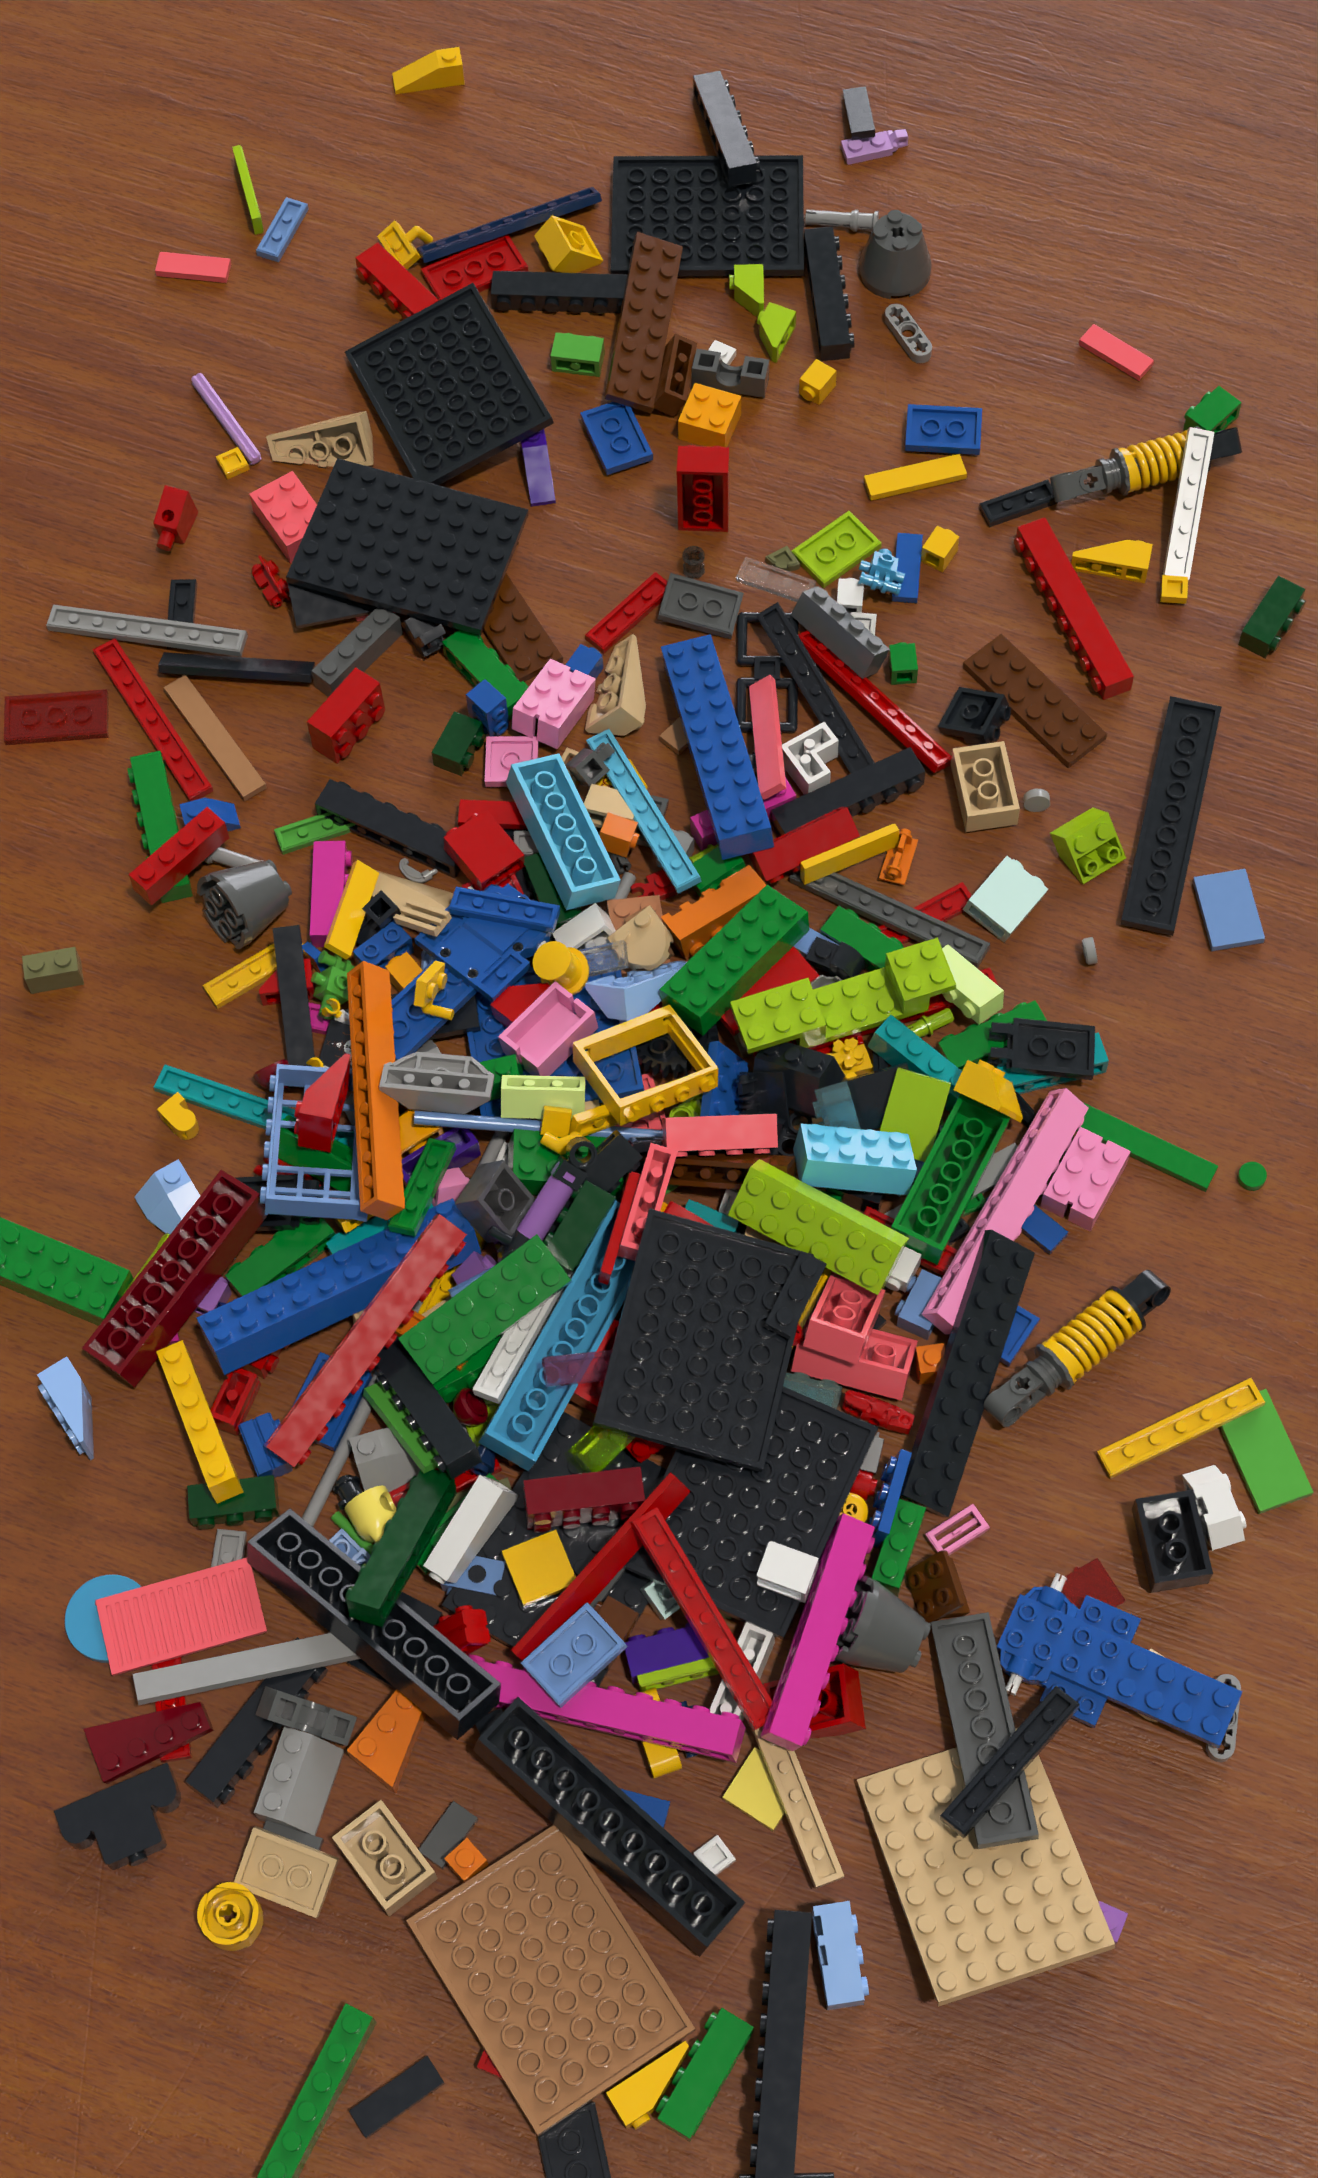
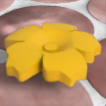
M852 1037L851 1039H845L844 1043L839 1039L833 1042L834 1054L831 1056L835 1057L839 1065H842L844 1062L846 1069H852L857 1065V1061L863 1059L864 1052L861 1047H857L858 1040Z

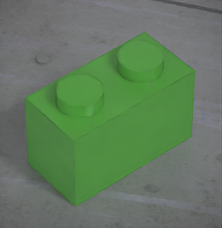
M555 333L551 352L552 371L600 377L605 355L604 338L573 335L571 333Z

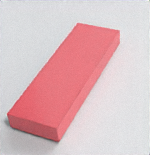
M160 252L155 273L156 276L227 283L231 260L230 258Z
M1095 324L1079 339L1081 347L1138 381L1153 366L1154 360Z

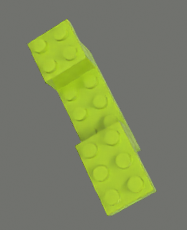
M937 937L886 953L885 967L816 989H812L809 978H805L731 1001L730 1007L748 1054L794 1039L797 1045L810 1048L880 1026L890 1015L899 1020L928 1011L930 997L955 990L956 982Z

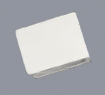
M770 1541L757 1572V1585L805 1603L818 1569L819 1558Z

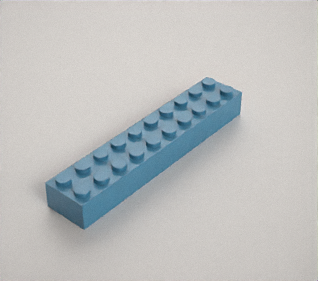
M618 1201L614 1202L570 1277L573 1282L567 1285L561 1293L478 1442L527 1471L536 1463L626 1298L635 1261L617 1256L608 1285L600 1283L598 1280L620 1207Z

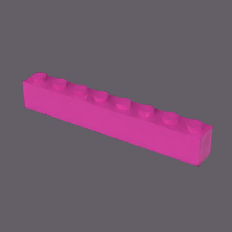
M844 1513L838 1516L822 1553L760 1738L791 1751L807 1744L812 1731L811 1728H808L811 1718L817 1715L821 1705V1701L818 1700L820 1691L825 1689L830 1678V1673L827 1672L829 1664L835 1660L839 1651V1646L836 1645L839 1634H843L848 1624V1618L845 1617L848 1607H852L857 1596V1591L854 1590L857 1580H861L866 1569V1564L863 1563L865 1556L870 1553L875 1542V1538L872 1537L875 1529L874 1526Z

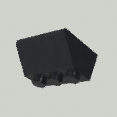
M789 1042L759 1050L755 1056L753 1072H784L789 1110L815 1119L819 1117L845 1077L834 1056Z

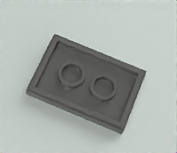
M670 573L658 620L731 639L744 593Z

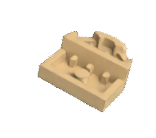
M650 905L607 937L618 955L634 971L637 969L651 971L659 967L669 957L668 949L670 942L673 943L671 932Z

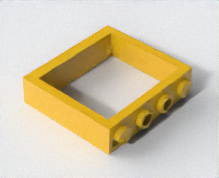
M670 1004L573 1042V1062L620 1126L637 1121L644 1116L659 1112L664 1108L684 1102L691 1097L709 1092L718 1087V1067ZM668 1033L697 1072L622 1102L594 1062Z

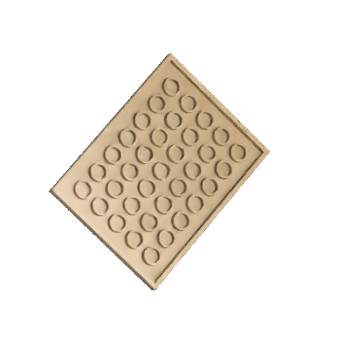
M957 1748L857 1779V1786L938 2007L1115 1949V1942L1039 1755L1024 1770L1039 1839L978 1849L974 1828L963 1839L940 1820V1815L965 1788Z

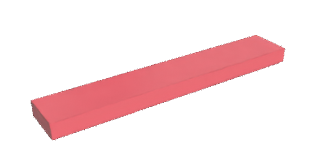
M771 675L749 686L758 787L764 800L786 789L776 682Z

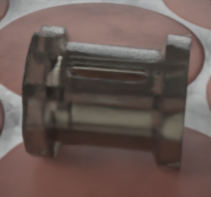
M698 546L686 548L682 555L684 562L683 573L688 578L698 579L705 573V565L703 563L705 553Z

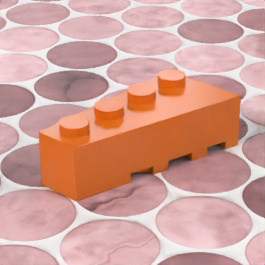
M748 865L722 880L720 888L717 890L709 888L702 892L697 902L690 904L687 901L680 905L679 909L681 911L671 916L668 912L661 916L663 924L673 936L672 944L687 961L766 886L765 882Z

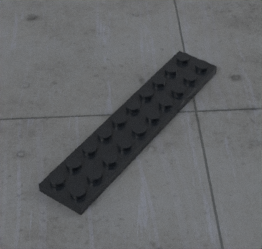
M1170 696L1120 925L1171 936L1174 934L1222 706Z
M992 1229L985 1230L911 1451V1458L900 1493V1497L926 1507L927 1510L941 1517H949L984 1411L983 1405L989 1395L1035 1252Z

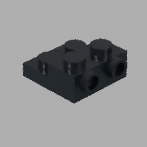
M959 687L938 728L940 733L963 737L966 744L970 745L996 742L1000 737L1002 722L1008 721L1011 716V708L1004 694Z

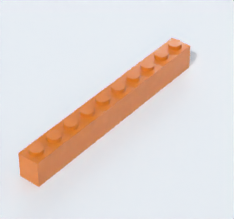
M362 961L347 973L360 1211L388 1220L405 1209L398 1111L399 1102L379 1090L384 1064L393 1063L396 1058L390 973L387 969Z

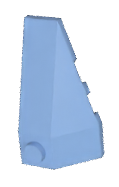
M679 960L661 964L651 971L627 972V977L615 979L613 975L585 983V988L607 1018L617 1019L619 1023H624L647 1014L661 1002L659 989L688 961Z
M178 1159L154 1172L136 1194L135 1199L150 1223L157 1226L165 1234H171L200 1195Z

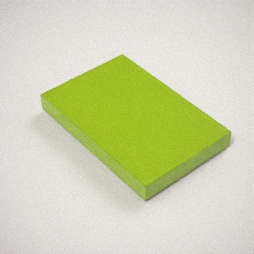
M847 511L791 552L797 558L800 565L825 588L858 565L861 560H865L875 551L879 550L882 543L850 511Z
M898 1067L880 1131L909 1134L914 1159L925 1162L935 1142L951 1083Z

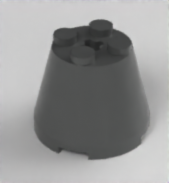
M891 210L887 215L881 217L874 225L859 260V272L864 286L873 294L887 299H891V296L909 295L911 297L919 293L927 285L931 276L932 263L921 223L899 210Z
M269 859L267 861H259L212 872L200 878L197 883V893L200 896L203 895L206 909L203 910L206 919L220 939L225 943L231 941L236 949H241L251 943L287 908L289 903L288 896L292 895L290 885L286 881H282L277 873L274 862Z
M863 1576L860 1581L857 1580L854 1589L857 1591V1596L852 1607H848L845 1616L848 1618L847 1627L842 1635L839 1634L836 1643L839 1646V1651L835 1661L899 1673L906 1671L909 1666L915 1668L921 1658V1651L918 1649L922 1640H925L928 1636L931 1624L925 1622L921 1615L878 1581Z

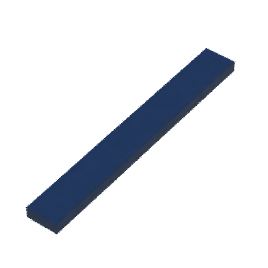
M589 187L417 247L416 250L421 256L420 259L427 263L547 221L551 215L558 217L602 201L601 194L594 187Z

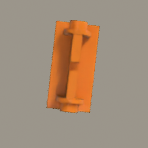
M901 829V832H899V845L887 851L879 876L880 880L905 886L918 843V839L912 838L910 830Z

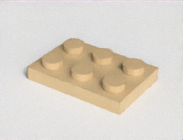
M255 1826L252 1829L234 1883L245 1886L255 1895L317 1918L320 1915L340 1858Z

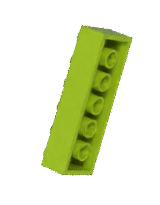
M761 1159L757 1160L750 1167L728 1213L730 1217L789 1248L813 1254L815 1258L827 1264L826 1268L876 1295L886 1286L909 1240L908 1237Z

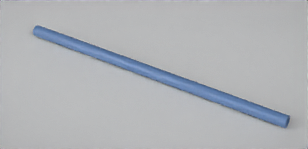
M414 1111L413 1124L513 1132L514 1129L540 1131L541 1120ZM612 1126L587 1135L607 1138L617 1129L629 1141L631 1137L663 1136V1130Z

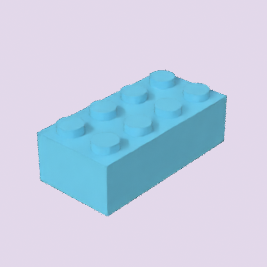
M800 1124L793 1148L799 1180L812 1187L908 1195L917 1171L909 1134L900 1132Z

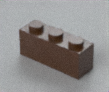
M675 334L665 346L654 409L674 417L687 401L692 366L697 348L696 342Z

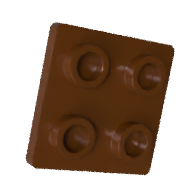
M947 1550L939 1551L906 1571V1577L918 1614L925 1619V1622L931 1624V1622L938 1621L941 1618L963 1617L970 1613L953 1558H949Z

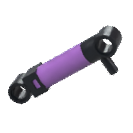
M575 1137L568 1142L566 1147L568 1159L561 1155L550 1170L551 1176L512 1236L494 1225L489 1228L488 1235L505 1245L498 1253V1262L502 1261L536 1234L541 1240L544 1239L573 1191H578L588 1174L584 1169L592 1167L597 1160L596 1147L590 1140L585 1137ZM579 1147H588V1154L585 1158H575V1152Z

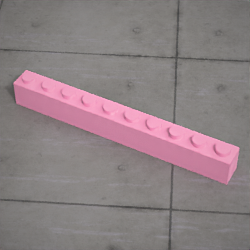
M1067 1088L1052 1090L1048 1093L921 1314L944 1334H951L985 1230L992 1229L1012 1241L1018 1238L1024 1221L1034 1211L1036 1200L1045 1191L1049 1177L1058 1168L1059 1160L1064 1151L1070 1147L1074 1133L1083 1124L1084 1116L1089 1108Z

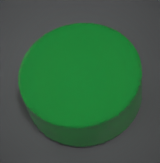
M1257 1162L1243 1164L1238 1173L1239 1184L1249 1191H1256L1262 1188L1267 1178L1266 1169Z

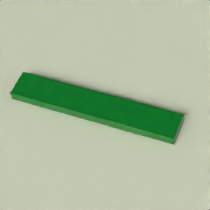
M1084 1103L1089 1109L1084 1116V1122L1081 1127L1103 1137V1144L1106 1145L1109 1140L1131 1151L1130 1157L1204 1192L1207 1191L1218 1169V1165Z

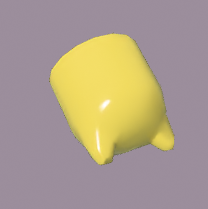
M383 1485L360 1493L345 1506V1512L357 1534L363 1540L370 1543L380 1541L387 1521L389 1519L392 1520L397 1509L386 1486Z

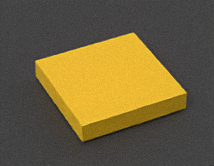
M557 1530L502 1551L503 1558L523 1607L564 1591L576 1578Z

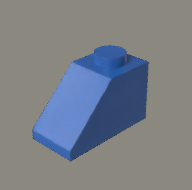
M201 798L179 804L185 825L208 807L225 822L227 831L241 828L233 803Z

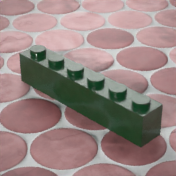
M435 1469L423 1473L420 1470L417 1476H413L406 1496L402 1497L398 1502L392 1520L389 1519L387 1521L382 1538L373 1545L370 1559L367 1564L361 1566L358 1580L354 1587L351 1586L346 1593L345 1603L348 1605L351 1618L380 1627L383 1626L457 1494L455 1478L452 1480L448 1473H441Z

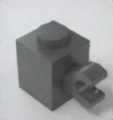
M604 742L595 751L583 748L565 766L580 785L591 787V784H595L610 770L604 761L615 750L609 743L605 744Z

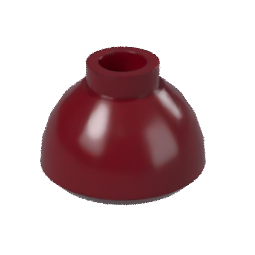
M280 1060L256 1071L253 1075L254 1079L262 1087L270 1089V1075H276L277 1064L289 1065L288 1060Z
M463 1388L458 1392L453 1402V1410L451 1411L460 1424L476 1426L486 1422L488 1419V1409L483 1398L474 1395L473 1390L470 1388Z

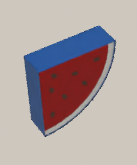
M308 941L302 945L304 955L307 959L310 958L312 966L318 973L328 968V965L318 962L321 952Z

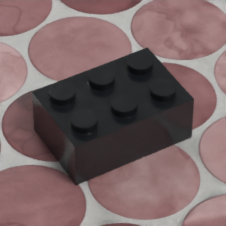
M1193 1490L1135 1499L1132 1513L1151 1593L1208 1584L1213 1571Z

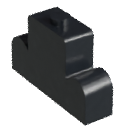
M165 1763L54 1810L64 1839L72 1847L80 1850L86 1849L94 1843L96 1838L104 1862L110 1869L116 1870L128 1864L130 1866L139 1865L148 1859L147 1856L166 1848L167 1843L156 1812L170 1813L176 1810L181 1802V1792L171 1767L168 1763Z

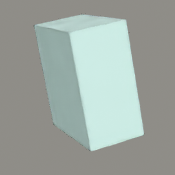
M650 1581L639 1589L660 1620L668 1618L680 1608L669 1588Z

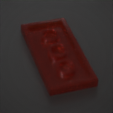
M107 689L5 697V745L109 738V694Z

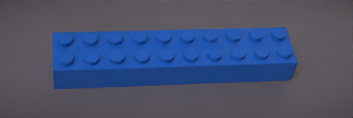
M711 634L661 646L665 671L722 860L773 848L774 842L769 818Z
M452 1198L428 1209L416 1237L390 1232L389 1228L268 1285L262 1286L253 1292L234 1299L196 1319L208 1347L223 1374L226 1375L366 1309L436 1214H441L467 1234L463 1239L466 1242L463 1249L457 1256L452 1254L446 1262L449 1265L448 1269L463 1263L473 1251L482 1254L474 1228L457 1208Z

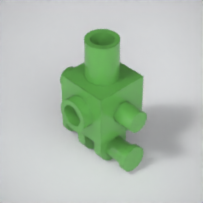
M323 950L318 957V962L328 965V968L320 973L314 972L311 982L316 983L313 996L322 1000L319 1016L326 1020H333L334 1016L325 1017L321 1010L326 1007L332 1011V1006L326 1003L330 998L338 1000L340 1005L348 1001L347 973L355 966L351 965L350 960L344 959L342 961V957L335 954L332 956Z

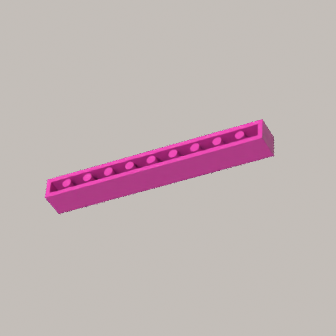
M468 1655L501 1683L500 1699L496 1708L506 1710L519 1697L544 1719L737 1763L746 1728L736 1714L730 1712H722L721 1715L710 1713V1709L698 1705H693L692 1709L682 1707L680 1702L672 1699H664V1702L653 1700L651 1695L637 1692L635 1696L625 1694L623 1689L615 1686H608L607 1689L598 1688L591 1681L560 1708L525 1668L523 1670L514 1669L513 1665L504 1661H496L495 1664L485 1662V1659L480 1656Z

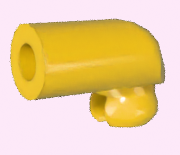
M546 1131L540 1144L559 1155H565L568 1142L575 1137L583 1136L581 1133L573 1131L570 1135L558 1138Z

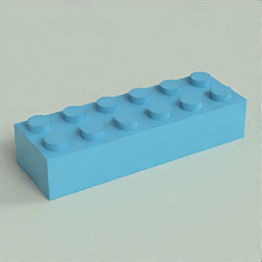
M560 754L511 764L506 784L565 909L569 910L615 898L621 879Z

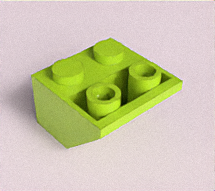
M1092 807L1050 832L1058 855L1082 884L1126 859L1108 812Z

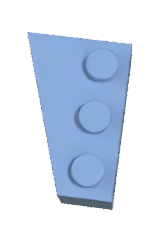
M850 1901L813 1906L812 1923L827 2010L864 2005V1996L869 1995V1988L866 1976L861 1977L859 1965L864 1964L861 1945L856 1946L855 1933H858L856 1915L851 1914Z

